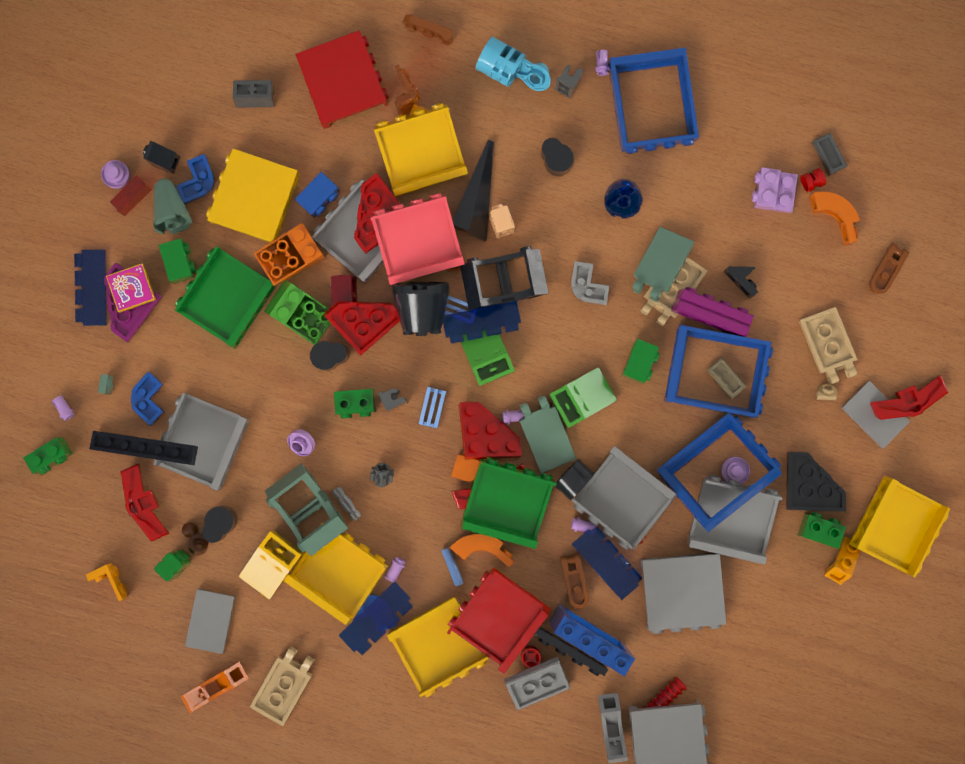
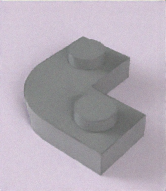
M574 261L571 288L574 295L583 302L606 306L609 286L591 283L593 264Z

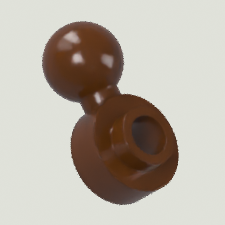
M188 522L184 524L182 533L185 537L190 538L188 546L190 552L195 555L204 554L208 549V541L204 539L203 535L197 534V526L194 523ZM200 544L202 547L196 548L195 545Z

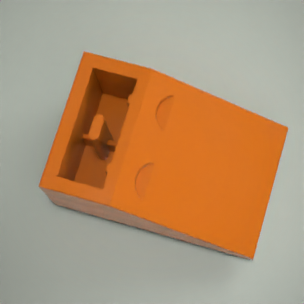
M303 223L253 253L274 286L325 259V256Z

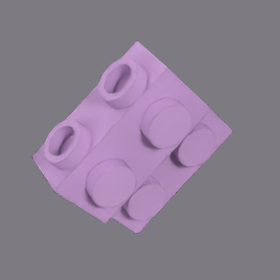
M762 167L759 172L755 173L754 183H757L756 191L754 190L752 193L751 201L754 202L753 208L792 213L798 174L784 173L781 170Z

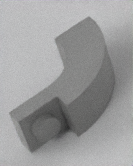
M618 693L598 695L608 764L628 761Z

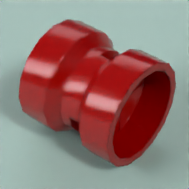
M821 168L814 169L812 173H805L800 176L801 184L807 193L813 191L815 187H823L827 183Z
M526 646L521 652L522 662L526 667L532 668L539 665L541 656L535 646Z

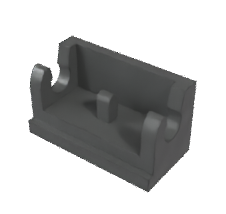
M568 65L561 76L557 77L554 90L571 99L581 82L584 70L578 68L575 75L571 76L568 75L571 65Z
M272 80L233 81V100L236 108L274 107Z
M393 388L386 392L378 393L386 411L390 412L408 403L406 398H398L395 395L399 394L400 390Z

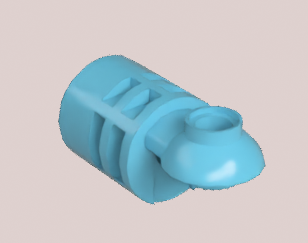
M493 36L485 45L476 64V70L507 87L513 84L516 77L523 80L529 88L536 91H544L550 86L549 68L545 64H534L526 60L524 53Z

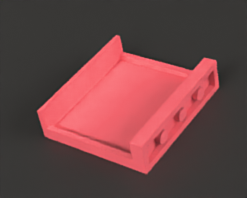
M441 193L430 195L429 200L425 201L422 198L411 201V205L404 206L403 203L392 206L393 210L386 212L385 209L376 210L373 212L374 215L370 216L390 285L465 264L445 195L441 196Z

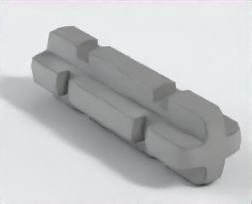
M337 487L333 490L332 494L335 498L339 499L338 502L345 512L350 514L351 520L356 521L361 517L360 512L355 509V505L350 498L344 494L345 492L342 487Z

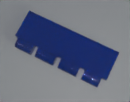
M82 250V254H74V267L82 268V270L74 271L75 286L82 287V289L75 290V305H82V308L75 309V322H83V326H107L106 285L104 283L106 275V250Z
M517 301L444 315L443 320L446 338L450 337L451 344L463 342L464 334H467L468 340L483 338L482 331L486 330L487 337L502 334L501 327H505L506 333L518 331V324L521 323Z
M595 527L592 531L588 529L572 545L615 594L623 600L639 586L638 582L642 579V576L634 567L630 568L631 564L621 553L614 557L619 550L609 539L601 543L606 539V536L598 527Z
M395 581L339 634L340 638L353 652L358 651L361 655L365 654L372 647V644L368 641L369 638L376 643L386 633L382 627L383 625L390 630L401 619L396 614L397 611L404 616L413 608V605L409 602L411 598Z

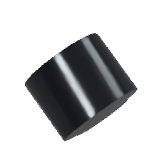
M548 138L543 142L541 156L544 159L546 170L554 176L567 174L574 161L572 150L567 145L561 144L556 138Z
M321 341L316 343L310 352L312 364L323 371H331L338 365L345 363L349 358L348 349L340 343Z
M577 459L556 481L557 485L555 487L571 500L584 488L595 473L580 459Z
M217 506L210 509L204 519L205 526L202 531L204 539L215 543L223 540L227 533L233 531L237 524L235 511L228 506Z

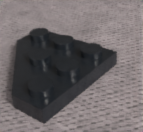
M787 452L786 509L846 512V492L832 479L823 467L808 452Z

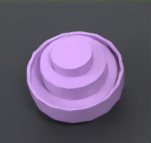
M109 161L101 170L102 181L112 189L123 188L130 180V170L121 161Z
M296 429L288 436L287 442L290 449L299 456H308L315 449L313 437L302 429Z
M731 457L722 464L721 475L726 482L731 479L739 481L741 485L749 478L750 467L744 459Z

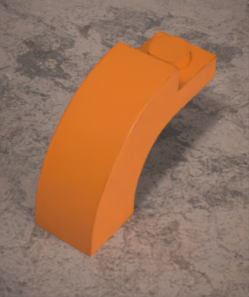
M824 191L812 193L809 198L813 214L826 213L834 217L839 223L845 246L857 242L858 231L853 224L859 222L860 219L851 203L835 193Z
M467 534L457 539L450 546V549L463 560L471 553L483 550L495 555L508 567L514 562L512 559L513 554L506 548L500 549L504 541L483 534Z
M237 662L195 686L180 697L189 713H192L249 678L240 662Z

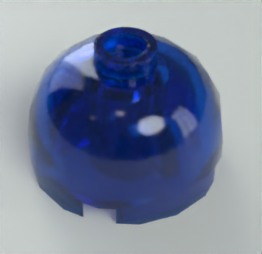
M620 179L611 183L606 189L604 205L611 216L615 217L616 215L626 219L633 217L641 209L643 196L635 182L628 179Z

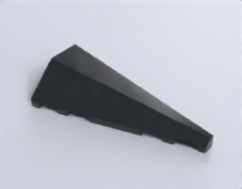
M488 140L453 218L454 228L469 233V235L485 242L487 240L494 142Z

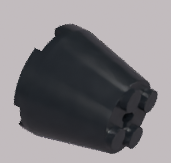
M402 282L392 285V295L403 335H412L414 332H416V336H427V332H430V334H441L450 293L449 282Z

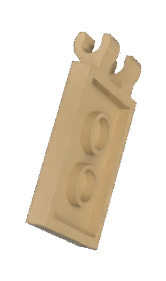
M687 257L669 293L663 291L658 302L650 299V293L654 288L650 286L643 296L648 301L640 312L647 316L653 307L660 311L662 314L656 321L660 326H663L670 316L676 318L678 314L671 312L677 292L680 289H685V287L696 289L707 273V270Z
M836 307L799 320L819 373L826 372L829 384L839 381L836 371L844 369L847 378L857 375L853 362L858 359Z
M293 646L289 648L284 658L281 656L277 657L250 705V708L281 726H284L309 682L312 674L308 670L315 660L307 656L302 665L292 659L298 649Z

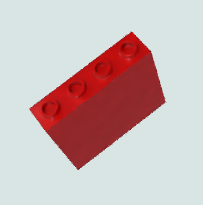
M360 30L295 54L324 129L331 127L330 123L381 104L388 106L386 99H389L387 91L380 86L379 82L382 81L379 70H374L373 64H376L372 53L368 54L366 47L369 44L366 36L361 35Z
M493 567L490 572L486 571L480 579L481 585L479 587L475 586L469 594L471 596L468 602L464 601L459 607L460 614L457 617L454 615L447 624L450 626L447 634L453 631L498 663V670L505 674L548 617L551 608Z

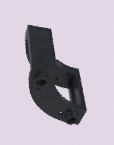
M531 246L520 248V252L490 259L478 260V257L467 259V263L460 265L469 310L488 308L500 304L505 305L549 294L540 249H531ZM524 257L530 289L513 293L507 261ZM496 264L502 295L482 298L476 267Z

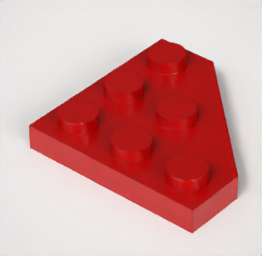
M377 173L361 185L362 194L360 204L358 205V221L354 232V239L366 254L379 245L370 216L374 215L373 212L376 210L385 209L386 212L393 210L392 206L400 204Z
M337 301L323 314L360 355L366 352L400 322L397 309L390 302Z
M459 403L465 460L486 459L487 457L493 459L520 458L522 456L520 437L481 403Z

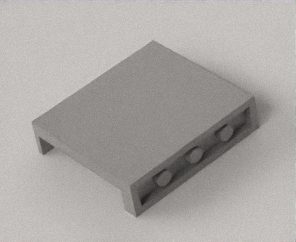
M364 180L353 184L350 188L351 192L347 197L343 196L339 200V206L335 211L331 210L326 215V221L322 225L319 224L312 233L314 235L312 238L366 284L382 266L384 261L379 245L366 254L354 239V232L358 221V205L360 204L362 194L361 185L364 183Z
M182 393V396H179L176 400L175 406L177 408L175 413H172L169 417L168 424L170 425L168 430L163 432L160 440L198 446L195 466L155 460L153 465L161 466L219 491L223 487L250 419L192 395Z
M614 446L605 462L577 497L571 501L575 503L573 507L581 514L585 511L590 515L588 519L596 526L600 523L605 527L603 531L608 536L613 538L615 535L620 540L618 544L623 548L635 550L677 495Z
M714 475L703 477L697 502L710 517H713L753 484L743 486L740 485L739 481L729 479L726 482L722 481L721 477ZM767 488L766 491L761 490L709 532L693 517L687 541L689 547L765 565L767 560L765 552L779 500H782V496L774 489Z
M705 553L640 559L643 570L647 615L646 628L648 631H652L653 634L663 633V630L671 629V632L683 631L682 628L689 627L690 630H701L702 626L717 629L721 628V625L726 624L720 554Z
M695 699V703L638 709L637 706H629L634 764H710L707 763L706 756L709 755V747L707 743L705 744L704 736H707L706 724H703L702 717H705V708L698 699Z

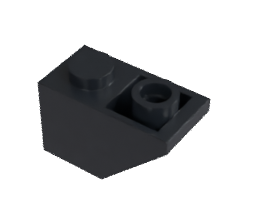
M151 140L143 150V159L150 165L171 174L175 173L181 158L176 152Z

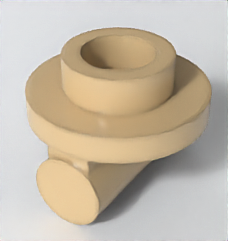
M823 384L818 387L816 400H836L837 389L834 386Z

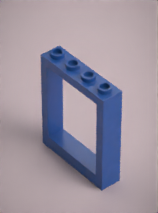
M686 48L610 58L608 64L610 67L621 152L626 151L627 154H632L640 149L653 151L661 146L668 149L675 147L676 144L690 146L698 140L699 134ZM677 65L687 135L628 143L618 73Z
M679 325L675 337L664 401L758 418V415H761L763 410L761 398L766 392L764 381L765 377H768L770 366H767L768 358H771L773 353L771 342ZM688 336L758 349L748 409L677 396Z
M730 413L657 469L659 476L707 532L711 531L782 475L780 470L781 464L774 457L771 459L767 454L768 450L762 443L758 445L754 440L756 439L754 434L749 429L746 431L742 427V421L737 416L733 417ZM731 430L768 470V473L713 517H710L674 474Z
M558 604L549 619L554 634L623 676L626 675L635 660L623 642L561 604Z

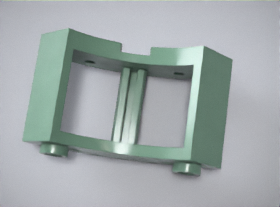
M302 463L265 490L268 505L272 509L274 507L277 509L298 540L296 544L302 552L306 551L310 556L314 555L348 529L342 516L332 505L333 503L325 491L321 490L315 478ZM303 480L316 498L290 517L277 498ZM323 506L330 519L304 538L297 525Z

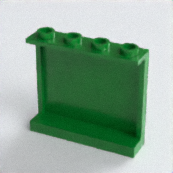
M216 246L207 254L205 264L200 265L197 269V276L194 281H190L186 286V293L177 300L174 311L236 349L276 286L269 279Z
M489 457L486 460L480 459L460 523L462 529L536 549L538 532L553 485H557L556 481L552 479L553 476L546 473L537 475L534 474L535 471L528 468H523V470L516 469V466L510 463L502 465L497 463V460Z

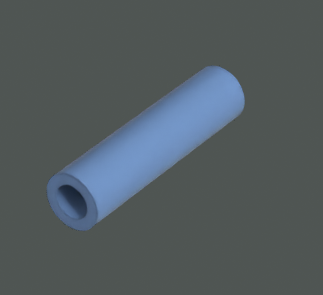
M450 547L442 549L441 551L454 585L463 584L464 581Z

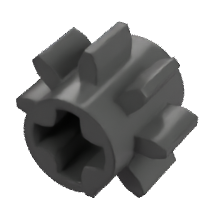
M379 463L371 468L370 481H374L376 486L385 487L393 482L394 469H390L389 465Z

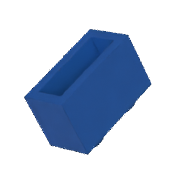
M320 172L295 200L315 218L326 210L325 206L329 202L332 203L337 199L340 190L328 177Z

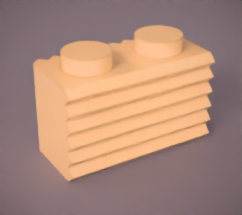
M499 204L492 207L490 220L496 238L499 239L513 234L515 226L508 206Z

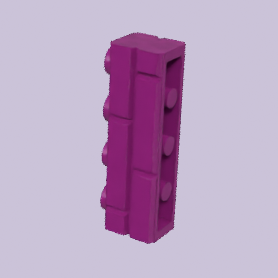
M685 287V289H680L677 292L671 312L731 335L742 337L748 335L754 317L748 313L749 310L742 307L733 308L731 303L727 301L713 300L714 297L709 294H697V290L690 287Z

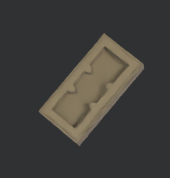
M720 358L706 370L730 399H733L747 387L723 358Z

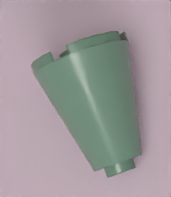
M168 179L158 180L154 185V230L159 234H165L164 231H170L171 234H175L190 227L189 223L192 224V218L175 185Z

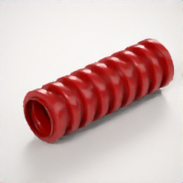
M675 676L674 680H670V684H666V688L664 690L661 689V693H657L655 698L652 697V701H648V705H644L643 708L670 706L669 703H673L675 698L678 699V695H682V691H686L687 686Z

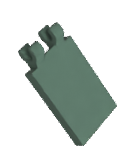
M659 227L634 273V278L637 280L632 286L634 288L633 292L640 294L645 284L654 287L650 293V299L658 302L663 291L669 293L694 246V241Z
M545 395L537 398L541 409L531 413L527 402L519 405L524 416L519 421L540 473L576 459L556 406L549 407Z

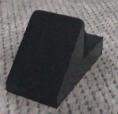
M729 266L723 271L749 299L759 292L756 289V284L752 280L746 279L756 267Z

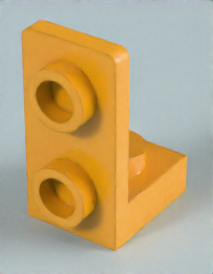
M848 537L843 538L836 561L824 573V576L840 585L853 575L860 553L859 549L849 545L851 539Z
M112 563L85 574L88 582L92 580L99 582L108 577L118 600L121 601L127 598V588L120 582L118 577L120 575L119 571Z

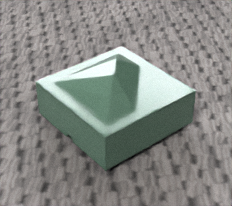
M101 375L98 393L111 395L114 376Z

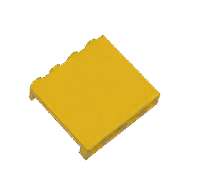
M438 103L431 106L432 109L426 111L419 109L413 112L414 115L407 117L406 114L395 117L394 121H380L373 127L395 196L468 174L447 104Z
M232 149L231 153H228L225 163L227 165L225 171H222L220 174L219 188H216L214 191L213 205L208 208L206 217H208L207 221L211 224L215 223L271 243L279 236L300 173L298 170Z
M884 475L849 545L915 578L921 571L922 564L926 556L929 555L934 540L939 536L940 529L947 520L951 508L943 506L899 483V481Z
M346 532L344 534L341 533L312 556L305 552L293 572L287 574L283 581L340 622L349 625L388 568V565L384 563L386 560L378 554L375 556L369 552L370 548L362 543L358 545L353 541L355 538Z
M456 596L447 599L387 633L389 641L393 643L415 683L420 697L424 695L426 697L431 696L436 692V688L440 686L443 688L453 683L452 679L458 676L460 678L465 677L470 673V669L483 667L487 664L486 660L489 659L488 656L453 631L447 634L450 628L447 624L454 615L457 617L460 614L458 609L461 605Z

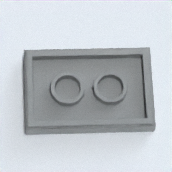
M867 381L841 409L877 445L884 449L910 421L906 417L883 420L875 417L870 403L888 399L870 381Z
M197 589L185 647L223 654L236 596Z
M558 657L504 679L517 710L571 688Z

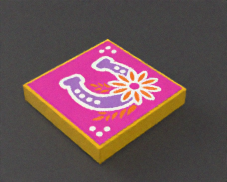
M143 263L106 276L119 313L156 300Z

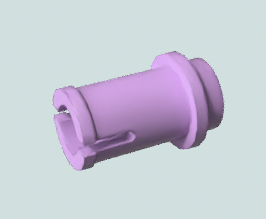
M600 50V53L596 51L597 67L595 71L599 76H605L610 71L607 50Z
M63 395L52 400V403L60 413L61 419L67 421L74 416V410L70 409Z
M507 409L505 412H502L503 423H507V425H510V422H518L524 418L521 410L508 411Z
M577 517L572 519L571 529L574 532L578 530L593 535L596 525Z
M399 557L392 559V565L385 575V578L393 583H396L402 568H405L404 564L406 561Z

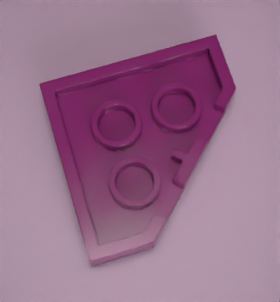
M115 262L104 277L107 290L108 312H110L111 318L110 326L113 333L129 343L162 299V296L153 290L156 298L155 301L119 313L106 278L107 275L124 270L122 266Z

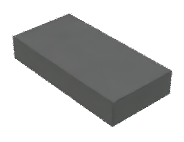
M831 133L812 142L829 176L847 167Z

